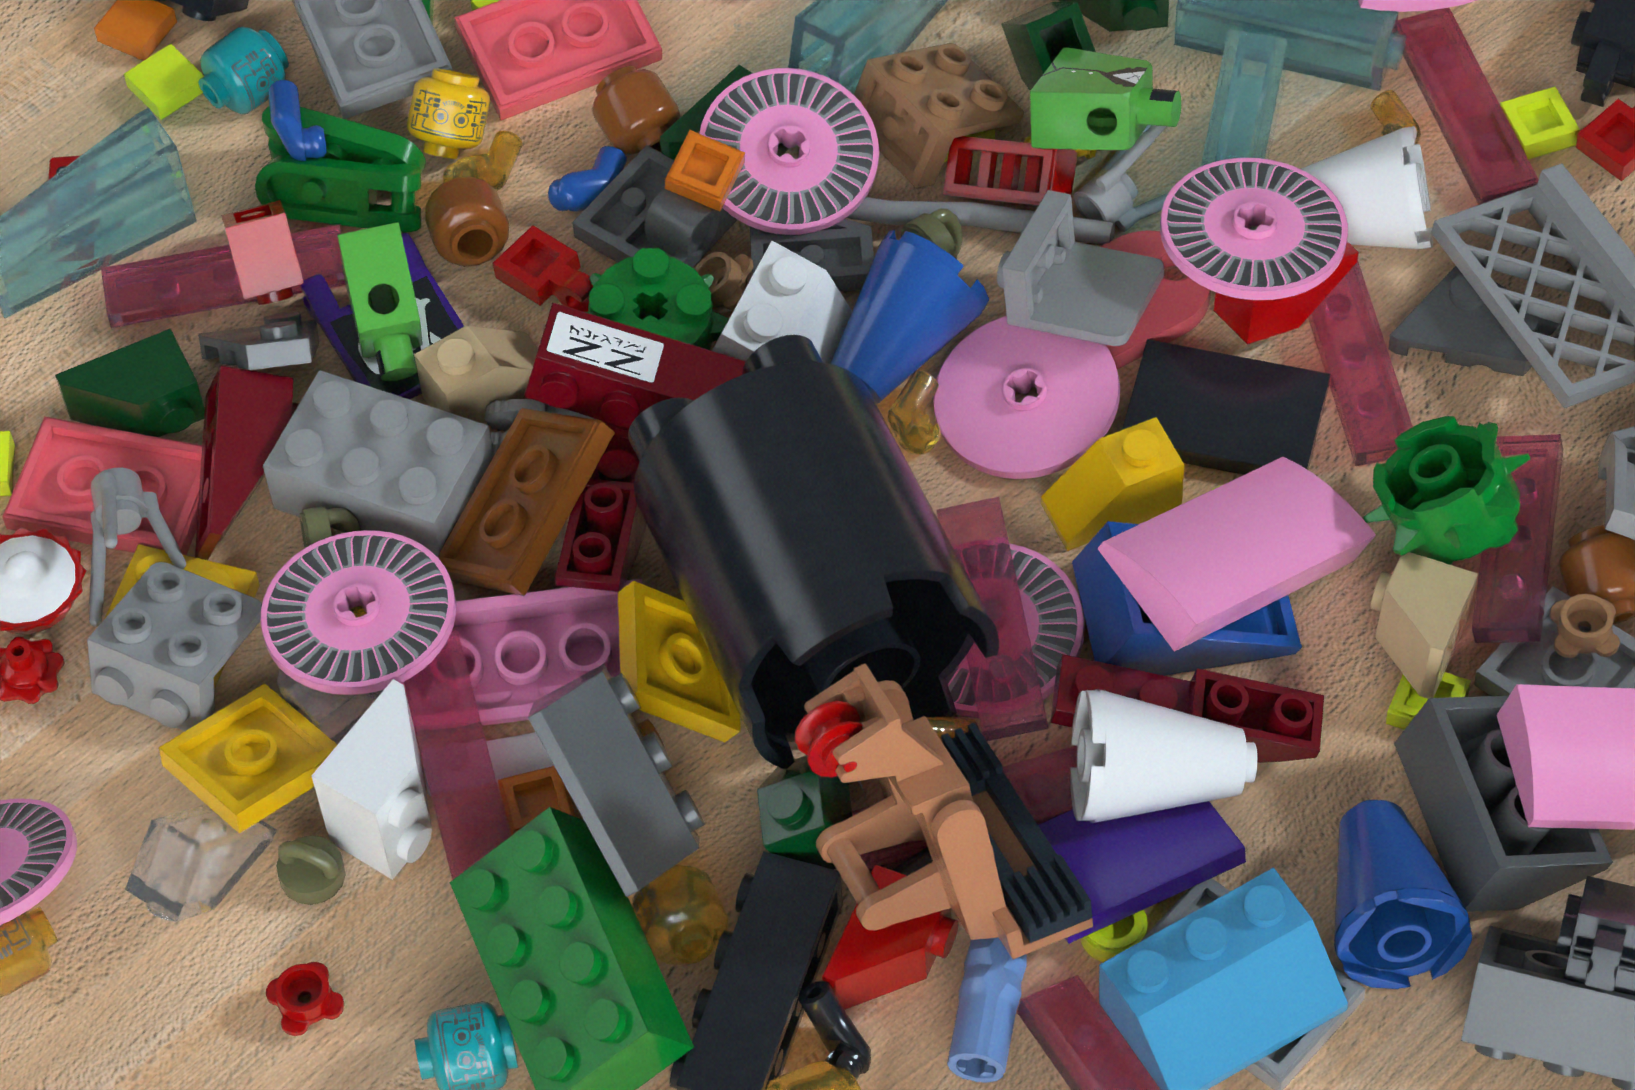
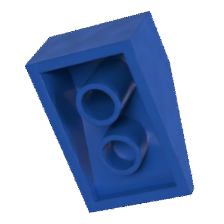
M1107 521L1072 561L1095 661L1166 676L1196 671L1197 668L1208 669L1294 655L1302 648L1289 596L1286 595L1174 652L1098 550L1103 541L1139 524Z

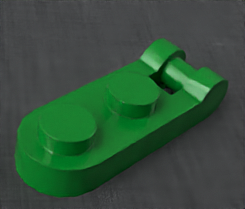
M268 106L263 111L262 122L265 134L269 137L268 146L271 159H274L279 155L289 153L271 123L270 106ZM300 107L302 128L318 125L324 129L327 153L322 158L387 166L412 164L420 167L422 174L426 165V159L423 152L407 138Z
M289 154L279 155L269 161L256 177L255 190L261 205L280 200L287 219L367 229L399 222L402 233L417 231L421 228V208L415 205V191L421 188V168L416 165L394 164L387 166L328 158H306V161H298L290 157ZM377 190L391 192V205L377 204Z

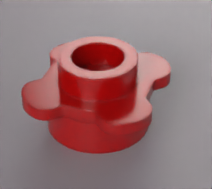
M310 962L293 965L268 984L266 988L267 1000L270 1004L276 1005L283 1016L281 1027L285 1033L292 1036H300L306 1033L309 1025L324 1018L333 1020L342 1014L345 1006L344 999L341 994L332 991L328 982L329 971L324 964ZM301 996H311V1000L309 1002H299V998Z

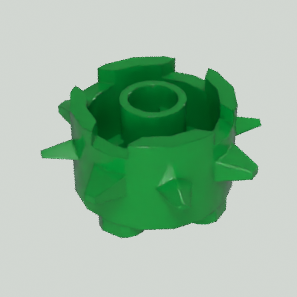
M642 248L633 257H627L607 268L602 275L594 273L589 278L593 288L589 294L588 312L586 313L710 350L712 342L718 340L729 320L728 317L713 311L711 292L709 291L715 279L712 274L708 273L700 276L694 268L675 257H669L660 248Z
M1444 416L1423 421L1394 439L1398 449L1387 459L1386 463H1376L1373 470V488L1382 504L1362 518L1366 523L1390 520L1396 530L1393 551L1395 554L1402 556L1411 552L1446 564H1452L1454 561L1471 558L1490 547H1502L1508 544L1518 531L1515 519L1520 511V491L1511 472L1531 459L1529 453L1502 456L1496 444L1498 426L1495 423L1488 422L1484 425L1479 423L1476 428L1474 426L1459 425L1455 416Z

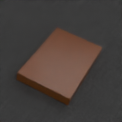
M527 408L520 409L438 555L450 579L456 582L525 596L615 432L600 420Z

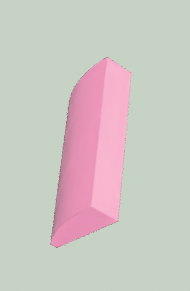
M1281 457L1103 541L1098 550L1175 652L1354 562L1376 534L1352 506L1327 483L1301 465Z
M642 578L627 580L623 588L630 584L632 581H636L643 584ZM568 587L527 592L525 596L511 594L456 601L454 626L441 652L422 671L401 683L405 688L415 734L529 720L528 715L534 701L593 669L605 664L611 677L620 674L618 592Z
M1516 684L1496 716L1528 827L1635 830V688Z

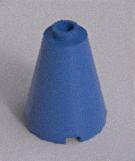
M891 230L879 245L830 364L845 368L859 377L868 388L875 403L878 404L982 314L989 301L987 292L978 279L970 288L958 276L964 265L933 242L908 231H905L902 237L897 240L895 230Z
M1366 800L1357 804L1344 814L1339 824L1334 948L1337 957L1343 964L1345 973L1352 980L1366 986L1385 989L1411 987L1409 977L1429 970L1432 980L1446 974L1464 958L1472 942L1470 918L1466 908L1401 807L1385 800Z

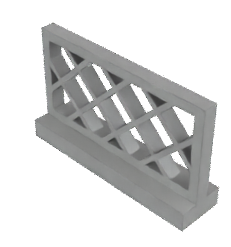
M1562 163L1542 170L1538 183L1535 186L1434 221L1431 231L1432 235L1564 409L1635 383V361L1608 354L1611 339L1628 343L1635 347V255ZM1529 209L1530 214L1543 229L1542 233L1507 223L1508 216ZM1472 230L1495 238L1491 251L1465 244L1458 234ZM1501 239L1536 249L1533 263L1497 253ZM1543 252L1564 257L1576 271L1575 276L1540 266ZM1492 270L1528 280L1524 294L1498 287L1490 277ZM1534 283L1569 292L1567 306L1531 297ZM1577 295L1599 301L1610 315L1609 319L1575 310L1574 305ZM1525 314L1560 323L1561 327L1558 338L1533 332L1524 321ZM1568 327L1604 336L1601 350L1598 351L1565 341ZM1562 358L1595 368L1594 376L1572 384L1558 366L1559 359Z

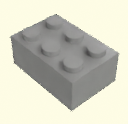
M319 370L265 461L263 469L274 509L300 517L303 509L325 506L326 509L344 508L357 518L361 531H384L405 536L422 544L438 557L492 461L494 453L489 426ZM339 523L330 525V528L345 532L344 527Z

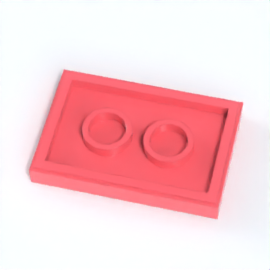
M500 0L454 17L457 33L501 121L597 85L609 74L620 68L634 66L636 69L662 60V48L637 0Z
M44 416L2 516L7 529L15 531L23 527L32 532L47 528L54 536H67L68 541L92 545L93 530L90 514L94 511L91 495V482L96 475L104 470L123 467L131 469L139 475L143 492H154L157 494L159 510L174 536L182 555H187L197 530L202 445ZM142 518L141 524L136 530L127 534L117 535L118 543L113 548L134 553L138 544L164 550L148 518Z

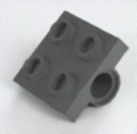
M646 145L572 224L576 239L617 263L627 257H633L642 248H660L669 257H675L693 268L737 219L723 208L719 212L666 190L665 178L674 160Z

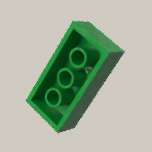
M549 807L450 882L536 1090H636L694 1048L630 900L625 896L584 820Z

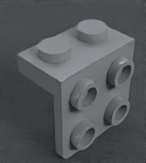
M1048 190L1035 213L1030 212L1025 217L1020 238L1012 251H1006L1001 257L997 272V283L1000 288H1004L1007 324L1099 344L1121 346L1129 340L1164 277V264L1160 259L1075 242L1071 194Z
M158 562L151 565L87 639L92 693L101 696L111 704L123 705L152 717L167 727L178 728L183 731L190 729L216 713L213 677L261 621L262 603L256 598L169 563Z

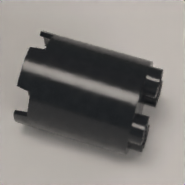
M785 335L770 340L756 349L746 360L741 376L713 388L694 401L688 398H670L660 401L645 409L632 422L628 431V439L639 460L634 481V495L637 505L755 747L765 760L782 769H788L795 763L788 742H795V730L801 719L808 714L804 708L805 703L853 672L854 668L863 664L868 666L877 682L885 680L895 681L901 686L908 698L913 720L925 716L933 729L936 730L957 713L946 678L965 658L974 642L985 658L998 655V632L872 395L859 377L845 368L823 363L809 338L802 335Z

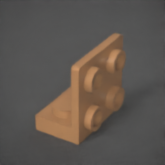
M954 43L868 59L854 92V96L861 102L873 121L878 137L879 151L916 189L935 184L954 138L1019 124L1024 115V111L1008 96L1007 91L1001 85L994 82L971 59L970 54Z

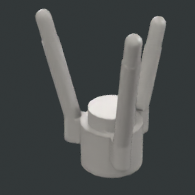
M1147 125L1132 148L1118 150L1099 173L1074 194L1076 207L1084 218L1114 222L1122 232H1125L1140 219L1162 210L1168 193L1133 207V199L1137 197L1138 190L1133 180L1125 172L1163 132L1166 126Z
M123 467L104 470L96 475L91 482L94 511L90 514L93 539L89 622L94 627L99 626L102 622L106 547L109 549L115 548L118 543L117 535L127 534L136 530L140 526L142 518H148L173 565L181 569L186 567V561L159 510L157 494L154 492H143L139 475L133 470Z

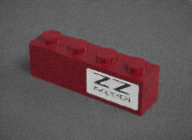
M552 302L524 397L629 429L640 413L660 401L670 398H688L694 401L713 388L741 376L746 361Z

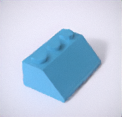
M1274 867L1099 964V1004L1160 1090H1208L1348 1009L1347 999L1313 919Z

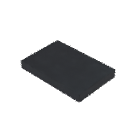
M1147 339L1122 430L1157 417L1183 463L1245 475L1274 460L1285 457L1309 470L1329 389L1330 374Z

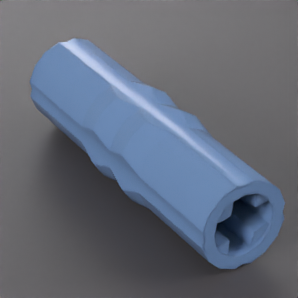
M999 938L970 941L964 962V977L959 989L958 1009L947 1065L949 1070L955 1075L975 1082L989 1083L1003 1078L1006 1071L1015 1015L1022 995L1021 983L1027 967V954L1012 959Z

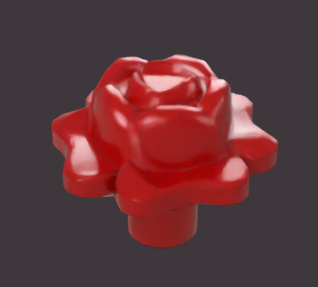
M15 637L6 648H0L1 701L8 702L18 699L28 704H35L45 693H52L57 690L59 686L57 674L65 663L60 653L53 652V645L49 639L30 641L23 637Z

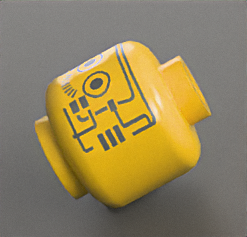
M433 68L431 77H424L416 82L409 110L407 130L413 137L425 141L424 153L443 158L458 159L460 149H472L481 144L490 105V96L487 91L478 87L479 77L452 70Z

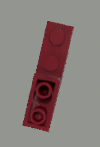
M602 421L615 434L570 513L556 570L555 583L556 586L619 592L626 583L633 568L647 523L634 495V481L639 460L628 439L629 429Z
M1065 654L1062 655L1057 665L1050 723L1073 727L1074 713L1080 692L1100 689L1242 728L1245 733L1246 742H1254L1256 744L1257 763L1316 758L1320 752L1324 695L1199 668L1196 669L1192 679L1188 681Z

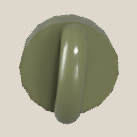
M941 208L931 214L923 213L903 226L901 237L905 231L915 233L933 242L957 259L963 241L962 228L957 216L950 210Z
M325 506L303 509L302 513H300V525L304 549L320 540L331 537V524H341L345 529V533L361 531L357 518L344 508L326 509Z
M311 835L294 841H286L279 846V858L276 865L281 888L290 899L297 903L308 905L323 903L335 896L343 886L346 875L341 852L333 842L324 837Z

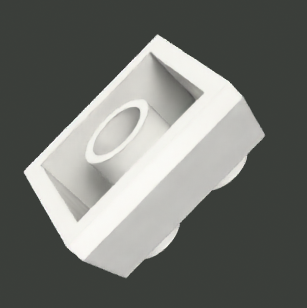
M771 241L712 351L746 361L756 349L770 340L785 335H802L812 341L823 363L830 364L852 310L827 270Z
M393 679L311 776L329 841L392 880L407 862L413 863L421 857L430 842L432 833L421 756L403 684Z

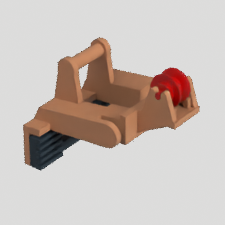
M866 664L854 668L853 672L805 703L804 708L808 714L801 719L797 726L794 741L798 749L807 755V762L812 772L821 777L838 776L843 783L878 778L885 798L845 821L828 827L816 840V848L824 861L835 865L857 902L856 915L865 929L875 931L895 923L952 908L971 940L999 938L1011 958L1016 959L1093 927L1090 898L1062 855H1057L1004 774L1003 765L975 723L968 725V732L964 733L962 728L954 730V738H951L948 733L941 735V741L925 716L913 720L908 698L901 686L895 681L885 680L877 682ZM926 840L933 862L883 889L879 888L860 856L861 854L910 841Z

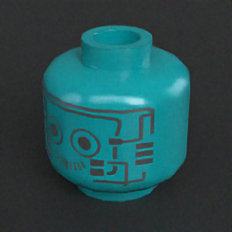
M238 27L210 46L202 54L200 63L204 77L199 80V86L205 97L214 107L220 109L223 106H227L236 113L246 115L269 100L268 92L273 83L286 80L285 69L289 67V62L284 50L269 32L262 29L256 32L252 28Z
M485 1001L432 1012L427 1020V1037L414 1039L421 1078L425 1080L435 1077L439 1090H498L507 1083L508 1070L518 1068L513 1034L505 1014L498 1015L493 1005Z

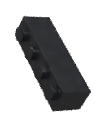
M763 851L755 875L749 873L744 875L736 898L735 910L740 915L733 932L724 930L717 945L714 969L719 971L712 990L703 988L694 1007L692 1027L697 1029L692 1041L694 1048L673 1063L670 1087L677 1090L777 1089L805 1011L798 1000L799 995L805 987L816 981L843 905L841 876L837 870Z

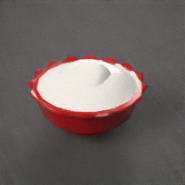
M23 527L12 535L0 534V631H7L12 634H34L50 629L65 618L75 599L83 592L81 582L87 571L80 564L81 551L71 548L67 536H54L47 528L32 532Z

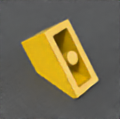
M1155 417L1099 438L1041 496V505L1065 549L1070 551L1088 544L1107 521L1140 524L1181 505L1184 463L1159 420Z

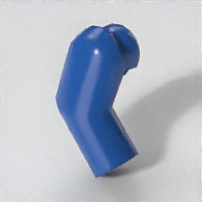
M288 80L276 81L270 86L268 92L270 118L290 157L298 161H306V158L324 157L327 153L324 129L318 125L302 128L297 86Z
M604 146L600 148L592 169L568 173L551 183L548 190L550 203L558 211H584L624 169L627 162L626 155L616 147Z

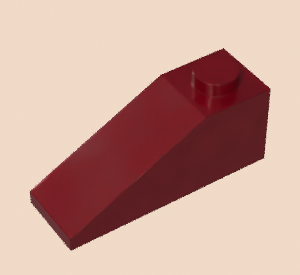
M220 365L205 397L195 558L209 560L265 477L263 465L300 404L292 402L294 378Z

